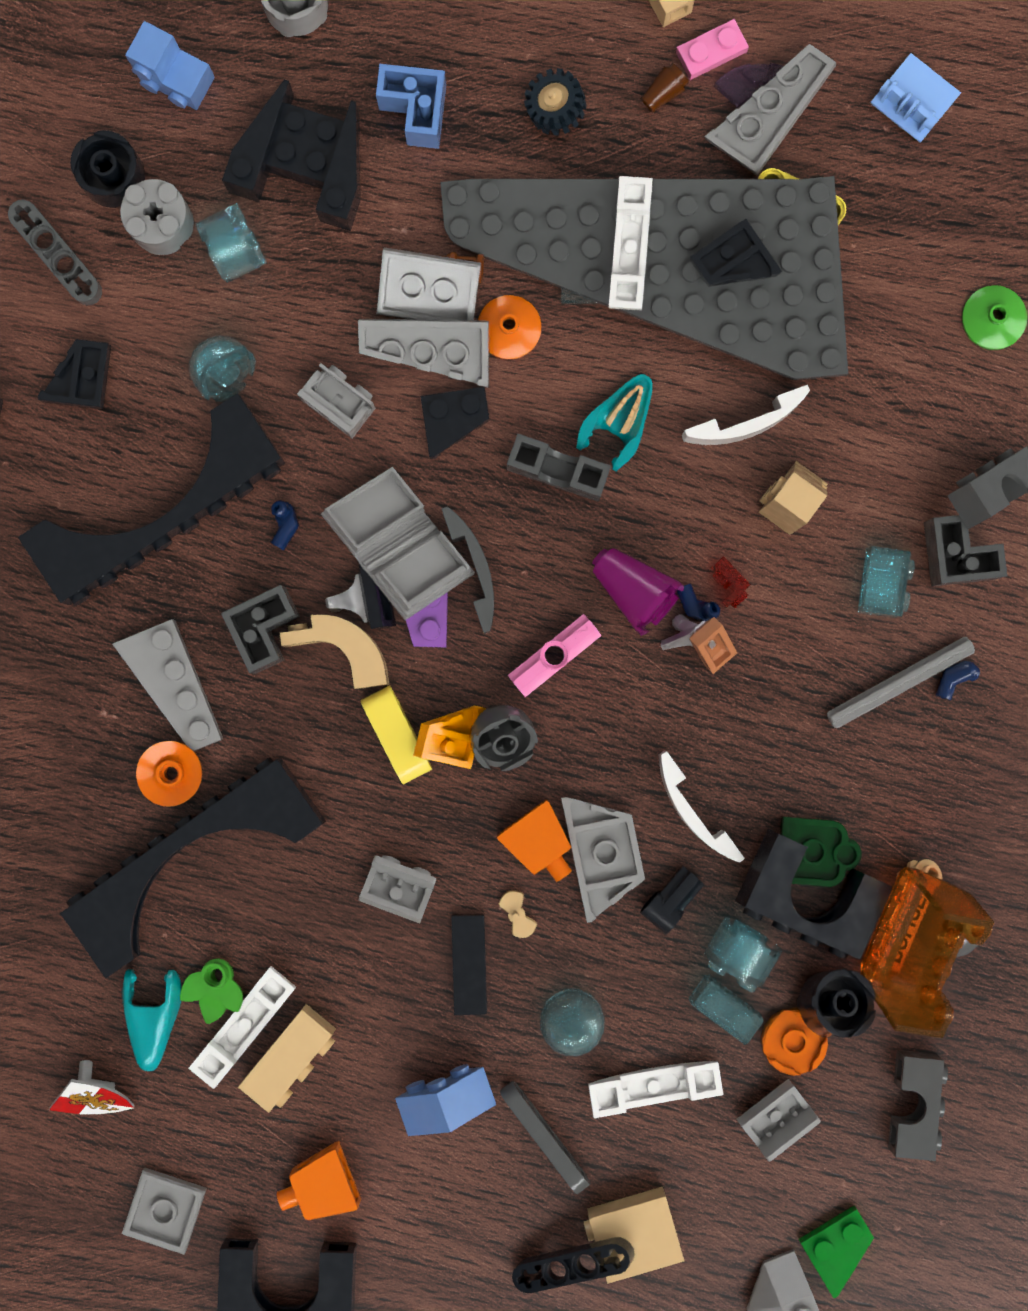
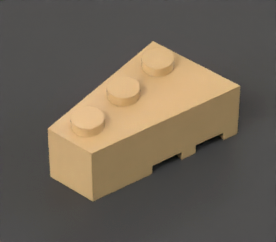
M796 461L785 477L781 476L762 496L760 502L764 505L759 513L791 535L809 522L825 500L828 483Z

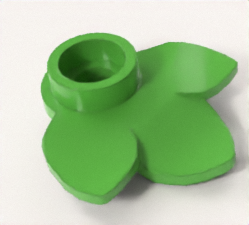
M217 958L208 961L203 966L202 971L192 973L185 979L180 992V1000L185 1002L199 1000L204 1021L206 1024H211L224 1014L226 1008L233 1012H239L243 1003V993L241 987L233 980L234 973L231 965L226 960ZM216 969L222 972V979L220 981L215 977Z

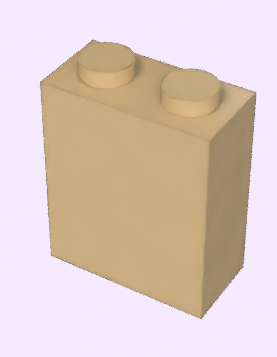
M663 1187L587 1208L589 1220L583 1222L589 1242L621 1237L629 1241L634 1248L635 1256L630 1266L621 1274L607 1276V1284L684 1262ZM614 1249L609 1257L604 1258V1261L606 1262L611 1257H618L621 1262L624 1255L617 1254Z

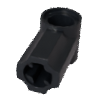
M682 865L661 891L658 890L649 898L640 913L660 931L667 934L679 922L684 914L683 910L705 884Z

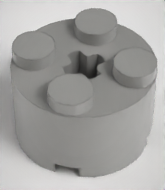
M261 0L269 22L285 37L309 34L327 19L328 0Z
M148 179L130 185L126 189L120 209L121 220L126 231L140 247L155 255H168L179 250L180 246L186 240H189L194 227L193 214L173 184L163 180Z

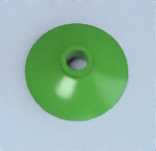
M992 285L977 290L968 298L962 311V325L965 333L973 343L984 349L1000 350L1011 346L1022 336L1027 324V311L1022 299L1014 291L1003 286ZM994 310H1000L1002 312V320H998L994 317Z

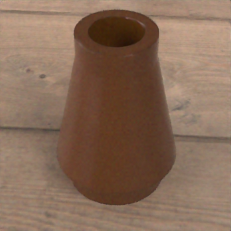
M671 63L668 67L664 66L649 89L640 99L654 113L659 107L685 92L684 87L689 81L685 74L674 63Z

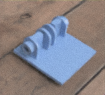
M910 53L892 77L883 84L879 93L870 104L921 143L961 92Z

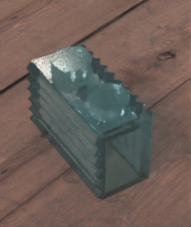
M875 546L866 549L857 613L899 618L902 617L903 612H907L910 604V593L906 592V584L908 579H912L915 568L914 560H910V551Z
M711 975L703 977L688 999L693 1007L744 1045L748 1044L764 1022L762 1015L757 1010L749 1006L742 998L733 994L726 986L723 987Z

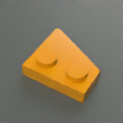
M474 705L421 723L413 756L471 769L474 759V752L470 741L471 728L478 715L486 710V708Z

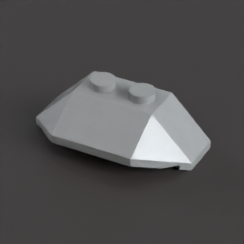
M794 1249L762 1262L759 1276L746 1308L747 1311H819Z

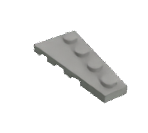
M809 44L776 73V76L765 86H761L755 91L752 97L739 109L736 108L730 113L722 124L704 136L705 140L757 176L834 70L836 62Z
M358 320L360 354L397 364L402 363L417 367V369L423 371H432L447 375L453 379L465 380L476 383L479 386L489 387V321Z
M174 619L112 644L188 747L193 751H197L223 740L217 721Z

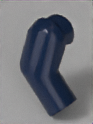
M279 500L274 502L271 507V512L275 515L279 526L271 543L285 550L296 533L299 523L293 506L289 502Z
M691 583L685 585L683 591L676 590L684 611L689 618L706 622L713 617H719V605L715 602L709 603L697 599Z
M961 661L948 667L943 672L935 696L951 701L956 685L968 680L971 682L977 680L980 675V669L972 661Z

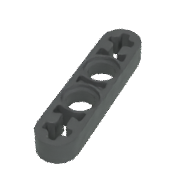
M23 199L12 203L8 210V218L11 224L72 297L80 304L86 306L97 303L102 296L100 283L42 213L30 201ZM23 210L27 212L30 219L37 226L31 229L21 219L19 213ZM43 233H51L53 236L51 246L45 249L39 248L37 245L38 237ZM64 257H70L74 262L73 268L68 273H61L57 268L58 262ZM79 276L86 285L90 286L92 293L88 296L84 293L81 294L82 289L74 279Z
M511 1081L502 1088L500 1094L506 1104L569 1187L578 1195L591 1185L583 1169L515 1081Z

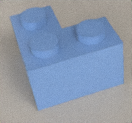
M146 21L142 23L125 55L132 66V72L140 79L139 84L154 94L160 91L168 95V99L173 104L183 109L189 106L197 111L215 78L209 64L180 50L173 35Z
M379 64L376 89L379 110L407 113L405 136L408 146L439 149L446 94L445 71Z
M465 1064L450 1070L451 1076L446 1079L445 1077L438 1078L425 1084L424 1080H420L405 1087L407 1092L396 1097L395 1100L408 1136L452 1132L495 1106L496 1102L484 1067L469 1068V1065Z

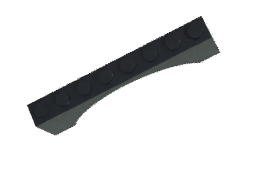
M238 393L210 411L212 423L211 441L207 459L200 476L187 495L161 518L139 529L113 535L77 533L64 529L45 519L18 537L60 603L73 604L74 606L83 603L91 597L89 592L98 586L104 588L118 579L116 574L125 568L132 570L145 561L144 556L151 551L159 552L167 548L173 542L171 538L180 532L183 534L191 532L200 525L198 520L208 514L214 516L227 507V501L235 496L237 498L246 496L254 489L253 484L262 478L265 481L269 480L281 472L280 467L285 464L284 460L244 399Z
M271 757L267 758L254 768L257 774L248 780L243 776L227 787L230 793L219 799L216 795L200 806L203 812L198 816L192 818L190 814L174 825L176 829L174 833L167 838L164 834L159 835L147 844L150 850L140 857L137 852L120 863L123 868L115 875H112L110 872L104 874L93 882L96 887L87 895L84 891H81L66 902L69 907L60 914L105 978L111 976L141 954L139 923L149 888L166 863L185 846L205 835L229 829H255L271 832L297 843L326 822L282 758L275 761Z

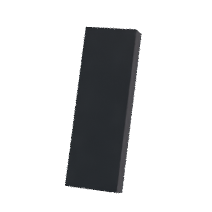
M484 914L452 915L454 1015L487 1014Z

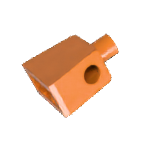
M547 799L496 836L533 875L546 867L554 880L558 882L572 872L562 857L564 853L571 849V845Z
M339 1141L334 1142L296 1165L289 1175L292 1186L277 1191V1199L282 1211L299 1205L305 1220L355 1211L359 1208L361 1197Z

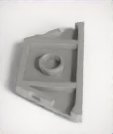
M561 797L584 912L588 923L595 920L599 914L609 906L614 905L623 895L645 880L632 815L629 813L569 797Z

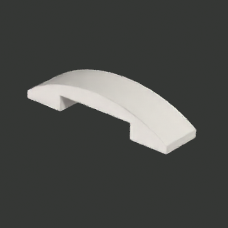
M619 176L609 308L642 310L653 178Z
M808 385L778 395L772 401L775 411L721 431L716 419L684 430L682 439L684 442L692 444L719 445L753 437L770 429L787 417L806 397L810 389Z
M662 751L659 754L661 777L668 797L681 819L699 839L715 851L739 863L745 858L725 831L720 830L712 836L676 787L686 777L668 752Z
M270 966L243 1000L240 1011L234 1012L188 1069L215 1089L295 990L296 986Z
M718 1061L690 1062L642 1069L611 1076L588 1084L593 1118L627 1113L626 1109L685 1098L693 1101L723 1095Z

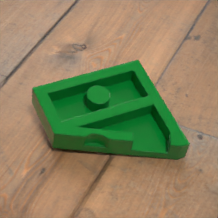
M854 1205L798 1240L832 1297L836 1298L870 1246L874 1236Z

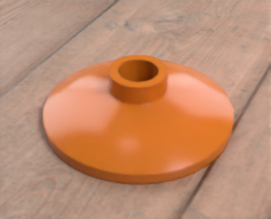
M504 295L491 300L482 309L478 320L489 321V353L501 359L513 360L527 355L537 345L541 335V319L537 310L529 301L519 296ZM508 319L513 320L515 327L510 330L504 328V321Z
M163 741L152 745L143 753L137 764L136 779L141 792L151 802L160 806H177L187 802L198 791L202 781V766L196 753L187 745L176 741ZM174 767L177 770L175 779L168 778V768Z

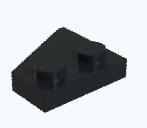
M744 219L690 257L691 262L708 287L777 277L782 272L747 219Z
M76 339L68 350L66 359L60 362L53 372L55 376L45 391L41 390L38 394V400L45 403L103 409L111 345L104 342Z
M485 387L421 396L430 459L440 456V453L455 443L457 444L473 430L479 429L490 421Z

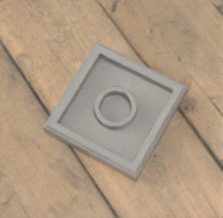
M144 1168L122 1234L184 1255L187 1251L207 1188Z

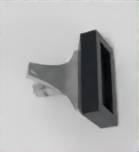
M360 564L359 572L355 575L353 585L345 592L325 599L326 607L331 612H340L342 609L351 610L357 613L364 623H368L371 629H385L396 626L392 603Z

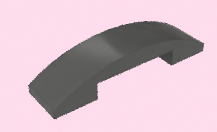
M447 506L442 508V512L453 543L466 539L485 598L473 602L485 635L491 632L494 617V589L489 566L473 532Z

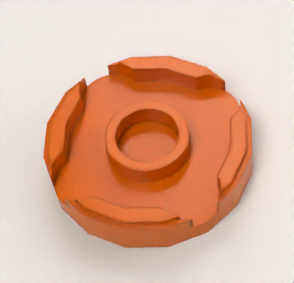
M798 1008L782 1009L772 1015L764 1025L761 1035L762 1051L768 1062L779 1072L792 1076L801 1075L816 1069L825 1058L828 1048L827 1038L814 1033L807 1027Z

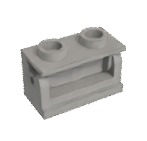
M320 363L319 367L322 371L317 370L304 387L299 390L297 395L301 401L353 439L376 409L371 401L373 396L362 386L357 384L353 388L345 382L347 376L334 365H331L328 369Z

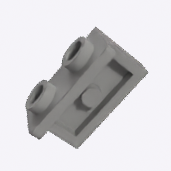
M374 856L371 869L358 901L420 924L436 878L423 868L414 867L411 869L403 866L399 860L391 856Z
M789 1079L737 1118L741 1127L769 1162L821 1122Z

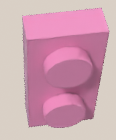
M735 19L678 46L676 54L689 79L692 80L747 53L749 46Z

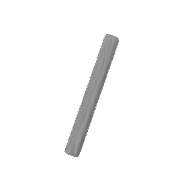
M967 637L960 638L828 711L827 717L834 728L842 727L974 654L973 643Z

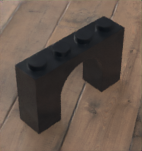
M767 829L735 899L737 903L745 907L743 913L759 921L762 920L763 916L773 920L771 926L787 934H790L791 930L794 929L802 933L800 939L816 947L819 946L820 942H823L830 946L828 952L847 960L848 955L861 959L893 887L856 869H852L837 902L829 911L816 917L800 916L792 904L791 885L808 847Z
M226 1238L219 1254L217 1311H354L357 1243L324 1241L320 1251L319 1288L317 1293L302 1305L286 1307L269 1300L259 1286L257 1278L258 1239Z

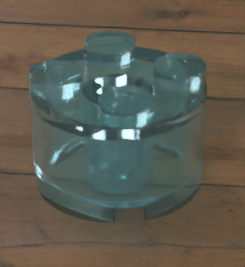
M238 203L195 223L202 242L205 241L212 262L226 283L250 273L267 263L260 249V244L252 229L250 230L246 224V218Z
M724 917L704 953L707 959L710 960L707 965L710 969L722 976L729 973L738 979L737 983L750 992H755L757 987H763L783 951L777 944L774 945L773 949L765 944L768 937L738 920H735L733 925H731L729 917Z

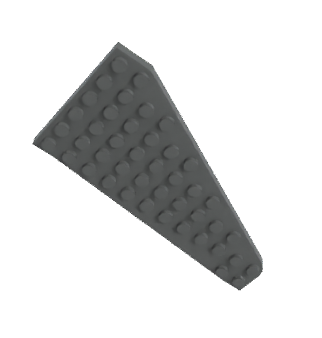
M835 176L808 179H653L642 310H615L792 380L847 376L848 361ZM464 179L441 182L444 228L450 240L456 246L475 255L484 254V258L609 307L619 179ZM747 219L781 269V274L777 277L708 287L691 262L690 257L738 223Z

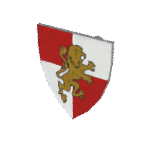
M83 1060L79 1062L78 1080L71 1079L51 1104L49 1110L73 1114H105L133 1109L135 1105L128 1097L115 1090L114 1082L91 1079L93 1062Z

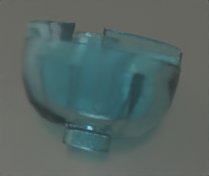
M216 335L199 343L193 351L189 360V376L196 389L205 399L213 398L216 402H223L244 389L246 384L241 381L246 378L248 373L251 376L253 375L256 360L253 353L238 340L230 336Z
M566 988L550 997L541 1010L540 1030L544 1041L554 1051L564 1056L578 1057L589 1053L599 1044L604 1033L605 1016L600 1004L592 994L581 989Z

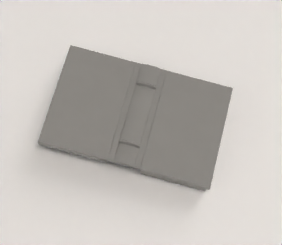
M391 467L325 508L321 515L403 619L407 620L474 575L475 572L443 532L439 531L424 513V505L396 470Z

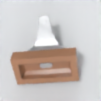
M679 614L672 620V625L680 633L661 640V648L663 650L681 646H694L703 664L712 674L737 654L726 630L715 617L706 622L702 621L700 624H696Z

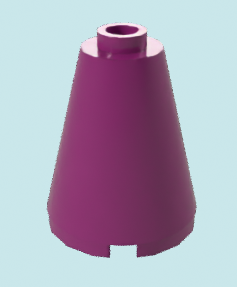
M615 548L609 551L603 549L592 562L595 565L593 569L594 575L634 630L641 636L649 632L645 627L650 622L656 626L679 599L675 594L676 590H684V586L679 581Z

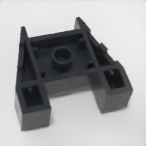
M284 79L232 149L222 181L230 194L260 202L269 173L320 188L322 191L316 206L320 222L351 231L361 201L359 159L360 116L356 102L351 100L344 121L291 105L294 94L289 81Z

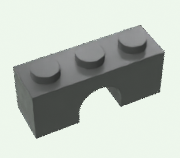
M518 433L507 462V471L597 502L600 500L611 465L582 455L580 457H573L550 448L547 443Z
M1027 446L1014 453L1012 448L1008 449L994 458L997 464L991 460L976 469L977 477L972 472L956 482L959 488L947 496L968 529L992 517L1010 505L1009 502L1028 493Z
M897 1050L894 1083L901 1090L917 1092L918 1106L910 1115H891L888 1149L895 1157L936 1161V1151L941 1150L942 1134L938 1127L939 1117L943 1118L945 1113V1101L941 1097L942 1084L947 1083L948 1068L944 1064V1060L935 1053Z

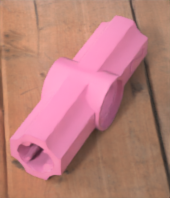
M583 614L552 640L545 643L542 648L507 676L523 696L527 697L600 638L601 634ZM558 647L562 650L564 658L560 664L552 665L546 661L545 652L548 648Z

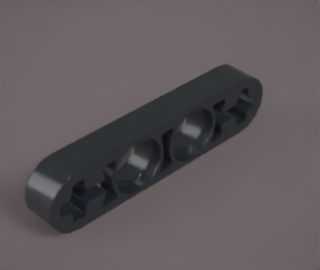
M614 1237L527 1257L513 1270V1283L523 1293H535L621 1274L627 1270L634 1260V1248L626 1239ZM614 1249L617 1254L624 1255L621 1262L618 1257H611L606 1262L604 1261V1258L609 1257ZM580 1256H591L595 1261V1269L588 1270L584 1268L580 1262ZM551 1262H560L565 1268V1276L555 1275L551 1270ZM540 1269L542 1272L536 1275V1277L533 1280H531L530 1277H525L523 1275L525 1270L528 1274L538 1273Z

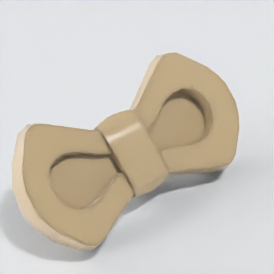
M510 890L501 896L498 905L508 913L509 920L512 922V935L519 938L529 937L535 931L537 922L526 916L525 910L522 907L524 893L518 890Z

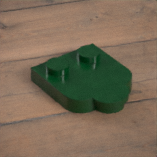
M781 816L780 835L808 847L792 884L836 886L844 879L846 871L854 869L860 863L862 857L861 848L857 842L848 838L847 830L841 823L825 819Z

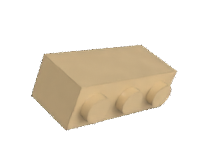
M305 1004L238 1088L268 1113L275 1105L281 1108L293 1094L289 1088L294 1081L298 1079L302 1083L314 1068L310 1063L317 1053L323 1057L334 1044L335 1040L331 1036L336 1028Z

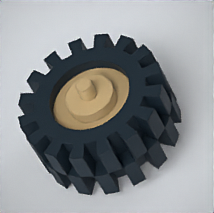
M557 68V72L554 75L552 69L546 70V77L543 78L542 74L539 73L536 75L538 82L535 83L531 80L528 84L531 91H525L527 99L524 100L525 107L538 130L541 128L545 134H549L551 130L553 135H559V129H563L566 134L570 132L568 128L570 124L574 128L579 125L577 117L583 119L585 115L583 109H586V98L579 81L573 77L572 73L567 71L565 74L563 69Z

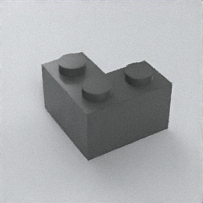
M959 515L936 517L924 522L931 587L996 580L1007 577L1004 543L970 547L969 530Z
M279 585L221 613L249 673L257 674L285 660L271 631L300 617L286 587Z

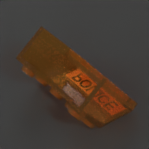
M910 867L901 869L862 960L861 975L872 985L876 996L874 1000L895 1031L943 1038L948 1026L953 1021L954 1011L949 1000L941 990L952 972V965L959 949L964 945L965 938L971 944L982 945L990 937L994 921L970 893L920 869Z

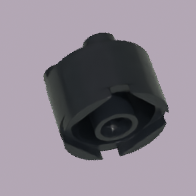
M106 130L94 132V135L85 140L83 138L76 144L70 162L72 173L79 186L95 203L110 208L121 207L126 189L130 185L145 180L143 162L129 142L120 134Z
M837 969L815 973L806 980L796 1000L797 1008L807 1027L814 1033L826 1038L859 1036L871 1026L876 1014V1010H874V999H876L872 985L863 975L851 970Z

